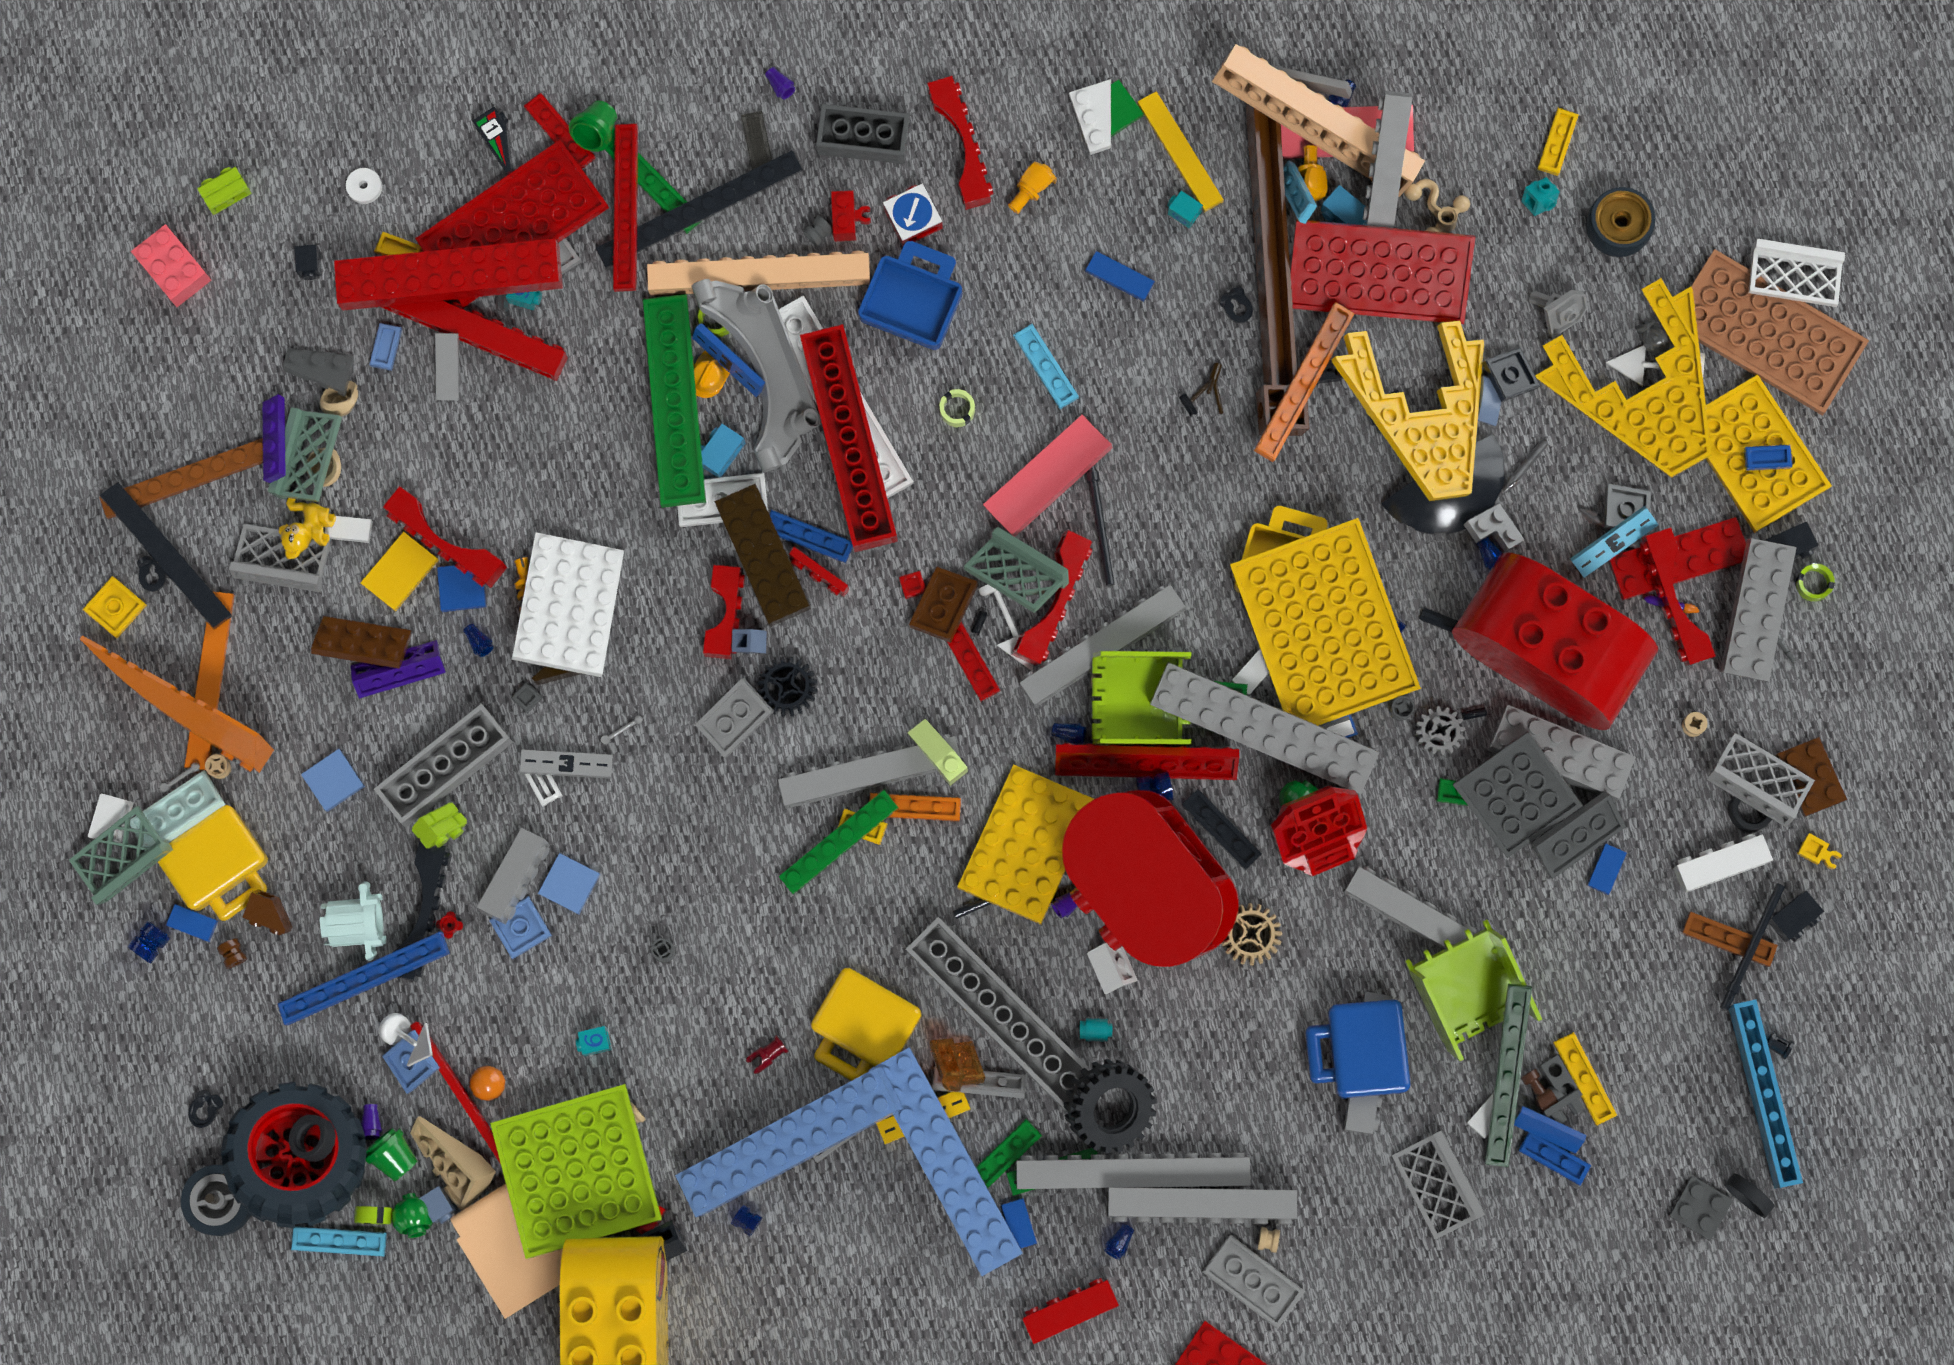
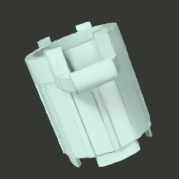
M365 881L358 887L360 899L328 901V903L321 905V909H326V914L324 917H320V929L322 938L328 937L324 945L338 947L365 944V958L371 961L377 956L376 947L386 944V936H383V913L380 900H383L382 895L371 894L370 883Z

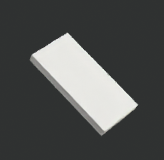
M764 473L704 479L706 503L677 506L680 527L723 523L714 501L756 483L768 510Z

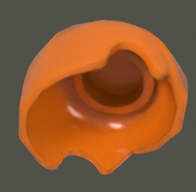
M482 1066L471 1075L469 1087L476 1098L491 1101L500 1097L504 1091L505 1078L499 1069L492 1066Z

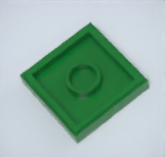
M1119 79L1111 84V137L1144 116V113Z

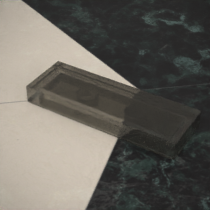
M762 111L741 115L752 170L772 160Z

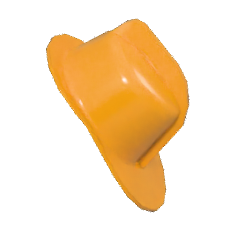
M706 351L699 356L694 365L697 396L711 398L717 395L730 374Z

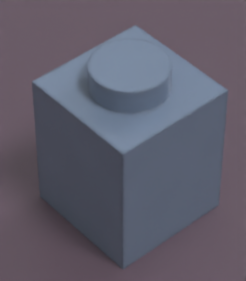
M732 629V652L747 654L766 653L767 631Z
M441 1186L436 1187L419 1198L426 1204L428 1215L433 1223L440 1222L443 1224L449 1221L452 1213L456 1211Z

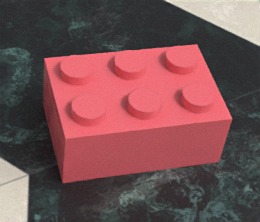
M166 224L131 251L176 307L180 306L212 281Z

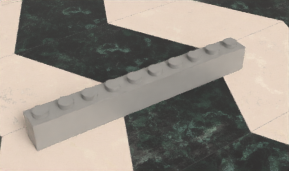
M1184 1153V1158H1175L1174 1154H1161V1158H1151V1154H1137V1159H1128V1154H1114V1159H1105V1155H1091V1159H1082L1081 1155H1068V1160H1058V1155H1044V1160H1035V1156H1021V1160H1016L1017 1189L1251 1186L1250 1157H1244V1153H1230V1157H1221V1153H1207V1158H1198V1153Z

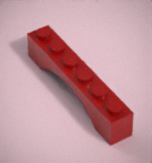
M953 76L927 83L928 93L934 110L953 125L964 146L965 166L959 182V191L965 210L991 203V195H994L991 183H986L984 175H987V170L984 162L980 163L978 158L981 152L978 142H973L971 136L974 135L972 123H967L965 115H968L965 102L961 103L959 95H962L959 82L955 83Z
M399 486L383 506L388 512L386 517L395 524L398 522L404 524L403 529L413 537L415 534L422 538L420 542L429 549L432 547L438 549L439 552L437 554L447 562L450 559L456 563L455 567L463 574H466L468 571L473 575L472 580L481 587L485 584L492 588L507 569L503 561L486 549L461 548L439 538L429 527L424 516L422 504L402 487Z
M1670 527L1641 537L1640 547L1643 554L1648 557L1649 564L1647 566L1649 573L1652 577H1655L1657 583L1655 585L1656 594L1663 600V614L1671 623L1670 634L1672 639L1677 641L1679 660L1687 666L1715 657L1709 635L1688 619L1676 598L1673 585V568L1679 548L1672 528Z
M1069 530L1062 534L1054 554L1056 562L1068 569L1069 584L1064 589L1060 587L1056 591L1054 600L1043 618L1032 628L1019 635L1011 655L1034 666L1046 661L1049 655L1048 645L1050 641L1053 642L1058 633L1056 626L1059 621L1061 622L1064 619L1067 611L1064 609L1067 601H1071L1075 593L1073 588L1075 581L1080 580L1084 571L1081 568L1084 560L1087 561L1092 553V548H1090L1091 540Z

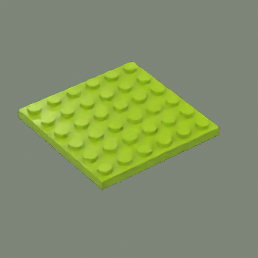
M626 1084L490 1123L525 1259L561 1250L566 1239L602 1238L662 1220Z

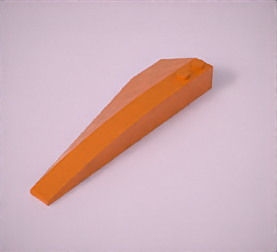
M83 635L81 636L80 640L109 669L151 705L188 731L222 751L220 754L228 760L232 761L235 758L241 762L239 765L245 770L251 772L254 769L260 773L274 749L259 733L216 708L212 709L205 702L199 699L196 701L194 697L185 691H178L172 684L146 670L143 671L134 663L129 661L127 664V661L114 652L108 653V650Z

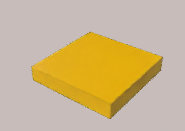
M112 576L82 610L115 638H118L147 605Z

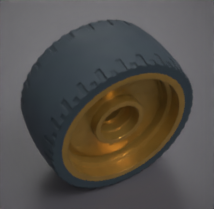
M1615 187L1601 194L1591 206L1587 217V234L1594 247L1605 255L1617 258L1627 257L1641 250L1650 240L1655 227L1656 219L1652 203L1644 194L1629 187ZM1615 221L1623 222L1625 227H1619Z

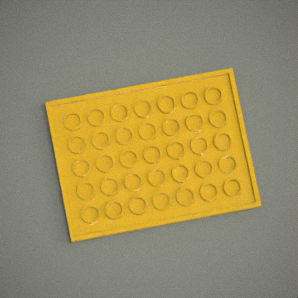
M1359 518L1230 564L1283 711L1319 726L1421 689Z

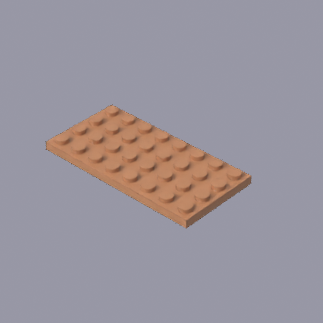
M1714 249L1691 286L1694 296L1699 343L1755 376L1758 374L1763 381L1823 416L1869 340L1805 302L1748 293L1751 270ZM1761 276L1755 280V287L1764 289L1769 286ZM1777 286V288H1778L1781 292H1787V291H1785V290H1783L1782 288H1780V287Z

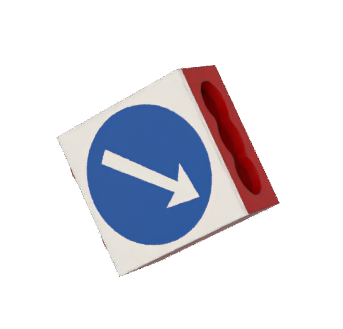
M923 183L918 186H911L899 195H892L883 202L884 211L902 246L908 241L916 242L943 229L942 220Z

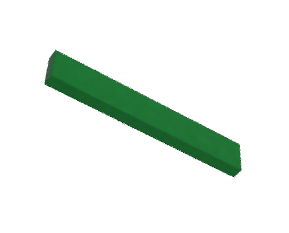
M613 127L611 142L604 150L615 160V128ZM638 153V185L665 212L687 203ZM700 222L685 228L683 231L688 234Z

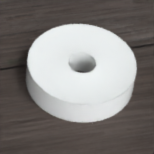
M359 168L348 176L346 190L355 202L368 204L380 196L382 182L375 171L368 168ZM363 183L368 184L365 189L360 188Z

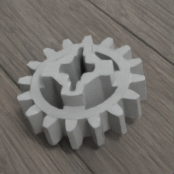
M1437 706L1435 712L1432 709H1428V716L1424 714L1420 716L1423 722L1416 723V726L1421 728L1415 732L1416 736H1421L1417 743H1424L1423 750L1426 751L1430 748L1431 755L1433 756L1436 751H1439L1441 757L1444 756L1446 750L1449 754H1452V747L1458 749L1461 745L1457 741H1463L1465 738L1463 735H1460V733L1465 731V727L1459 726L1463 719L1456 720L1457 712L1455 711L1452 715L1449 714L1448 707L1444 712L1441 711L1440 706ZM1440 717L1448 719L1449 722L1441 720ZM1429 721L1431 730L1425 733V727ZM1438 727L1439 729L1447 728L1443 736L1441 733L1434 734ZM1455 729V737L1451 742L1449 735ZM1431 741L1439 742L1441 746L1435 745Z

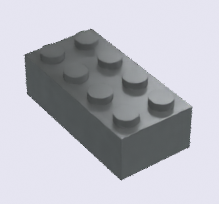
M822 104L816 144L818 155L905 164L910 114Z

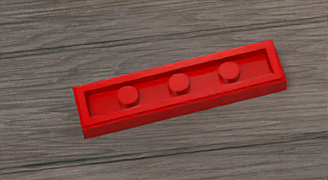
M539 93L524 105L527 112L554 143L558 140L563 142L581 169L596 159L591 151L580 147L573 140L569 132V125L542 93Z
M961 622L952 642H947L980 702L1000 692V689Z

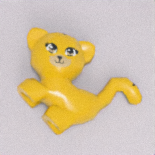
M287 498L286 505L290 511H303L304 513L303 524L294 522L290 525L286 524L279 527L281 543L286 550L285 555L287 559L299 557L300 553L308 548L312 539L320 546L327 545L330 537L324 533L323 528L333 527L336 521V516L329 513V508L322 507L313 502L295 503L296 499Z

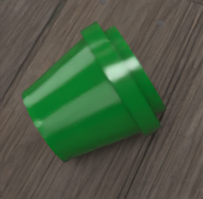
M604 101L592 102L582 113L576 114L570 121L569 132L571 137L580 147L594 152L603 151L612 139L611 133L617 120L616 111Z
M394 1128L389 1129L366 1150L367 1164L371 1163L394 1182L418 1162L404 1139V1133L400 1128L396 1130Z

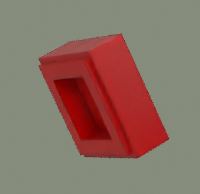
M920 571L899 577L905 599L924 594L926 587Z

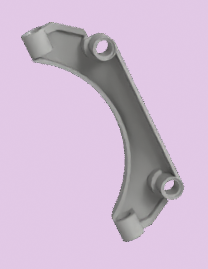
M704 279L698 281L691 287L700 310L721 324L734 336L747 353L757 375L765 381L762 390V425L754 446V452L762 473L782 467L789 461L802 443L800 435H804L819 426L821 418L783 323L773 292L764 284L757 286L752 291L745 292L743 287L716 280Z

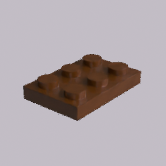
M936 567L909 623L910 628L951 643L978 587V582Z
M1820 737L1776 754L1778 759L1815 780L1800 806L1803 817L1847 800ZM1799 779L1792 780L1796 790L1805 788L1806 783Z

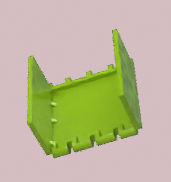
M1094 652L1092 674H1100V678H1092V696H1100V701H1092V719H1100V723H1092L1093 744L1190 745L1191 739H1182V724H1190V721L1182 720L1178 716L1150 705V702L1167 662L1183 668V659H1191V652Z
M1487 919L1482 921L1485 927L1484 930L1472 935L1470 930L1467 929L1464 931L1466 939L1454 945H1451L1447 939L1443 941L1446 949L1432 956L1428 950L1423 951L1426 959L1415 965H1412L1409 959L1404 961L1440 1040L1444 1043L1447 1051L1459 1061L1464 1060L1457 1045L1465 1041L1462 1033L1465 1032L1467 1037L1471 1038L1485 1030L1483 1022H1486L1488 1028L1502 1022L1508 983L1527 985L1506 938L1493 930ZM1531 995L1529 1015L1540 1021L1542 1017Z

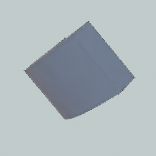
M1481 376L1478 421L1496 426L1501 400L1490 379Z

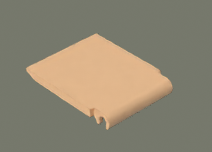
M506 1184L450 1218L460 1236L456 1239L505 1319L560 1285L563 1249L525 1259Z

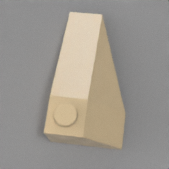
M421 1116L416 1118L411 1130L412 1137L424 1157H430L433 1161L435 1168L432 1171L436 1177L441 1175L447 1185L443 1188L447 1196L461 1211L464 1210L489 1187L496 1171L480 1154Z

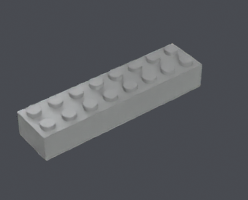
M1108 1188V1218H1112V1222H1127V1218H1136L1137 1223H1150L1151 1218H1159V1223H1173L1174 1219H1182V1223H1198V1219H1206L1207 1224H1220L1221 1219H1229V1224H1243L1245 1220H1252V1224H1268V1220H1276L1277 1225H1290L1292 1220L1297 1219V1190Z

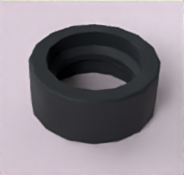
M1735 796L1731 799L1728 808L1729 817L1738 829L1745 832H1757L1765 828L1772 821L1765 814L1757 823L1744 821L1738 812L1741 800Z
M305 1115L294 1123L290 1131V1149L299 1158L307 1161H320L332 1151L335 1145V1128L330 1121L322 1117ZM318 1125L321 1133L320 1140L311 1151H306L304 1146L305 1136L312 1126Z

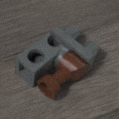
M1558 1055L1537 1066L1541 1074L1550 1085L1548 1088L1545 1089L1538 1081L1540 1074L1536 1068L1520 1078L1525 1085L1530 1084L1536 1095V1106L1541 1111V1114L1561 1124L1567 1120L1561 1111V1108L1566 1105L1573 1115L1585 1109L1580 1098L1583 1094L1578 1089Z

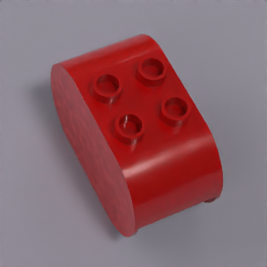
M1508 552L1500 555L1452 630V635L1456 642L1476 660L1570 719L1598 730H1608L1658 652V646L1652 637L1630 618L1543 564L1525 556Z
M1146 790L1107 794L1083 806L1070 821L1062 846L1063 863L1066 873L1076 886L1070 892V896L1085 914H1089L1092 910L1097 913L1104 922V925L1099 929V933L1114 951L1123 947L1129 955L1145 964L1157 967H1171L1208 954L1227 938L1236 922L1239 909V898L1234 882L1176 808L1165 797Z

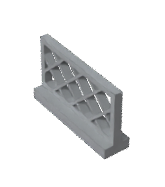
M243 524L233 562L231 561L229 568L233 578L321 593V581L331 546V538L327 545L324 546L323 551L316 555L310 549L312 545L316 544L314 539H312L307 548L312 557L303 563L298 558H295L298 566L289 570L285 569L283 563L290 559H287L285 556L279 560L274 553L283 547L282 543L280 542L271 548L266 541L273 535L281 538L279 530ZM248 531L257 532L261 537L251 544L246 540ZM264 542L269 550L257 556L252 548ZM250 550L255 558L248 563L241 562L242 554ZM270 554L277 561L270 566H265L261 562L262 559ZM316 561L319 565L317 574L308 573L304 567Z
M1737 733L1733 734L1707 778L1711 783L1786 828L1795 819L1802 802L1815 781ZM1734 742L1742 745L1745 753L1736 754L1733 748ZM1752 756H1761L1764 759L1765 765L1756 766ZM1747 757L1750 767L1741 769L1738 759ZM1732 760L1736 770L1729 771L1721 765L1724 761ZM1772 768H1781L1784 771L1785 777L1776 778ZM1767 769L1770 779L1761 781L1758 770ZM1752 772L1756 782L1750 783L1746 781L1743 773ZM1799 779L1806 783L1805 788L1796 790L1792 780ZM1787 781L1790 791L1781 793L1778 782ZM1772 784L1776 794L1770 795L1766 793L1763 785ZM1792 796L1795 802L1794 808L1786 805L1783 797Z
M1442 1130L1392 1155L1435 1240L1485 1215ZM1430 1141L1436 1149L1433 1159L1420 1155L1422 1145ZM1419 1147L1417 1154L1410 1152ZM1406 1153L1416 1156L1413 1168L1402 1167L1398 1157ZM1437 1153L1441 1161L1436 1160ZM1419 1157L1432 1161L1428 1175L1415 1171ZM1434 1163L1444 1165L1447 1170L1444 1180L1431 1176ZM1406 1171L1411 1172L1410 1178L1408 1177ZM1414 1173L1427 1177L1423 1190L1413 1187L1411 1181ZM1448 1174H1449V1176H1450L1452 1182L1446 1181V1180H1447V1177H1448ZM1430 1178L1443 1182L1439 1196L1426 1192ZM1445 1184L1455 1186L1457 1190L1455 1201L1441 1197ZM1416 1191L1422 1193L1421 1199L1418 1197ZM1425 1194L1438 1198L1434 1211L1424 1208L1422 1201ZM1459 1195L1464 1204L1457 1202ZM1440 1200L1454 1204L1450 1217L1437 1213ZM1456 1205L1465 1207L1470 1217L1462 1221L1452 1218ZM1427 1212L1433 1214L1431 1220H1430V1218H1429ZM1436 1215L1449 1219L1446 1229L1437 1233L1433 1225ZM1451 1220H1452V1221H1455V1222H1458V1223H1456L1455 1225H1453V1226L1450 1227Z

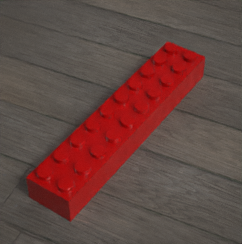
M556 238L334 261L337 304L342 311L563 289L560 246Z
M841 324L801 334L800 338L854 553L898 542L844 325Z

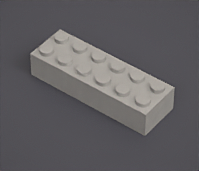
M1753 538L1747 539L1720 673L1764 682L1770 680L1797 547Z
M481 703L375 787L374 790L404 827H408L510 746L513 741Z
M1510 705L1506 706L1488 751L1496 754L1529 731L1566 783L1597 796L1606 791L1611 795L1614 803L1620 799L1635 761V756Z

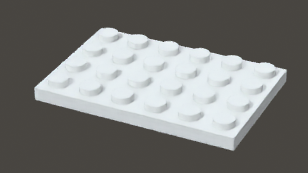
M535 533L512 660L602 677L624 550Z

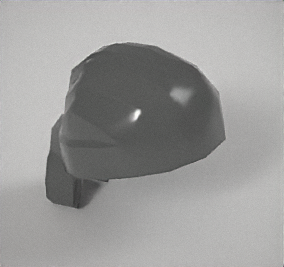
M1645 318V324L1636 326L1637 332L1643 334L1644 346L1652 355L1659 356L1674 348L1660 322Z

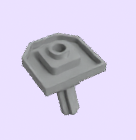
M1570 290L1563 296L1554 292L1551 296L1533 291L1529 297L1530 303L1544 308L1548 334L1552 339L1579 322L1588 309L1586 295L1579 290Z

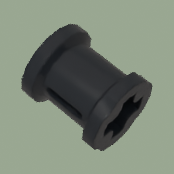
M1774 1030L1767 1039L1769 1049L1781 1055V1058L1784 1060L1790 1054L1795 1043L1792 1040L1787 1041L1778 1036Z

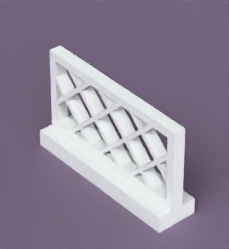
M1756 239L1751 247L1752 262L1748 293L1832 307L1838 306L1842 263L1845 259L1844 252ZM1758 257L1766 258L1771 265L1763 270L1757 263ZM1785 261L1793 269L1785 274L1778 264ZM1810 265L1815 272L1807 277L1800 267ZM1772 268L1781 276L1774 282L1766 274ZM1826 268L1835 270V277L1830 281L1822 273ZM1795 271L1803 280L1796 286L1787 277ZM1816 275L1825 283L1819 289L1810 281ZM1760 276L1769 285L1764 289L1755 287V280ZM1784 280L1791 289L1787 292H1781L1776 284ZM1806 283L1813 293L1809 296L1802 295L1797 288ZM1828 287L1833 293V300L1825 299L1820 291Z

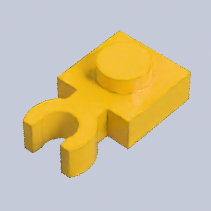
M1810 833L1806 835L1797 852L1798 855L1816 865L1821 860L1824 861L1825 866L1829 869L1836 868V865L1830 861L1831 856L1837 859L1842 857L1837 851H1828L1829 843Z

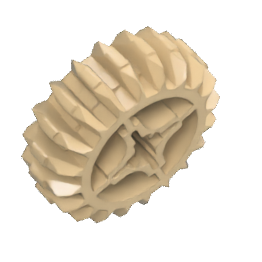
M1249 903L1247 911H1245L1243 905H1239L1240 913L1236 919L1242 930V936L1234 942L1231 930L1227 940L1223 941L1221 945L1230 946L1226 950L1227 955L1232 951L1235 952L1232 960L1235 961L1238 956H1241L1242 965L1245 964L1246 958H1248L1250 966H1253L1254 958H1257L1258 963L1262 964L1263 955L1267 960L1271 959L1268 951L1276 954L1278 950L1272 945L1281 944V941L1275 939V937L1282 936V932L1275 931L1276 928L1281 926L1279 922L1272 923L1276 915L1274 914L1270 918L1266 916L1270 909L1266 908L1264 913H1261L1260 904L1257 905L1255 911L1252 910V903ZM1243 917H1257L1262 922L1257 925H1250ZM1268 927L1270 939L1265 947L1262 944L1260 932ZM1246 929H1258L1254 940L1247 938L1242 941L1248 933ZM1250 943L1255 948H1257L1259 952H1245L1241 950L1240 947L1244 944Z

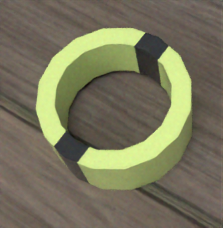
M960 389L951 390L941 398L939 404L940 415L949 426L963 427L973 419L975 404L972 396L966 391ZM954 397L964 398L970 405L969 413L961 419L950 418L944 410L948 400Z

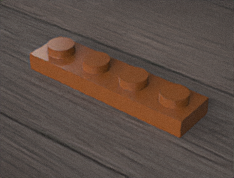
M1689 912L1681 933L1740 957H1743L1753 936L1693 912ZM1761 939L1751 961L1770 967L1778 945Z

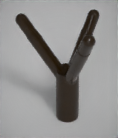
M1214 363L1209 380L1190 400L1194 402L1206 389V393L1210 394L1213 388L1219 413L1223 414L1217 385L1222 365Z

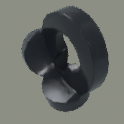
M1235 287L1229 293L1222 295L1220 307L1224 308L1229 319L1235 323H1245L1251 318L1253 313L1252 304L1245 296L1243 288ZM1232 299L1246 307L1244 315L1238 316L1234 313Z
M150 556L140 558L137 561V565L140 568L139 582L141 586L150 592L160 590L166 582V573ZM154 565L155 573L158 574L159 579L155 584H148L146 576L150 573V567Z
M201 1090L195 1093V1100L191 1103L188 1112L191 1124L197 1128H204L212 1124L218 1110L223 1107V1100L220 1096L216 1094L211 1095L208 1090ZM207 1102L209 1105L207 1108L208 1118L200 1120L197 1117V1110L202 1108L204 1103Z

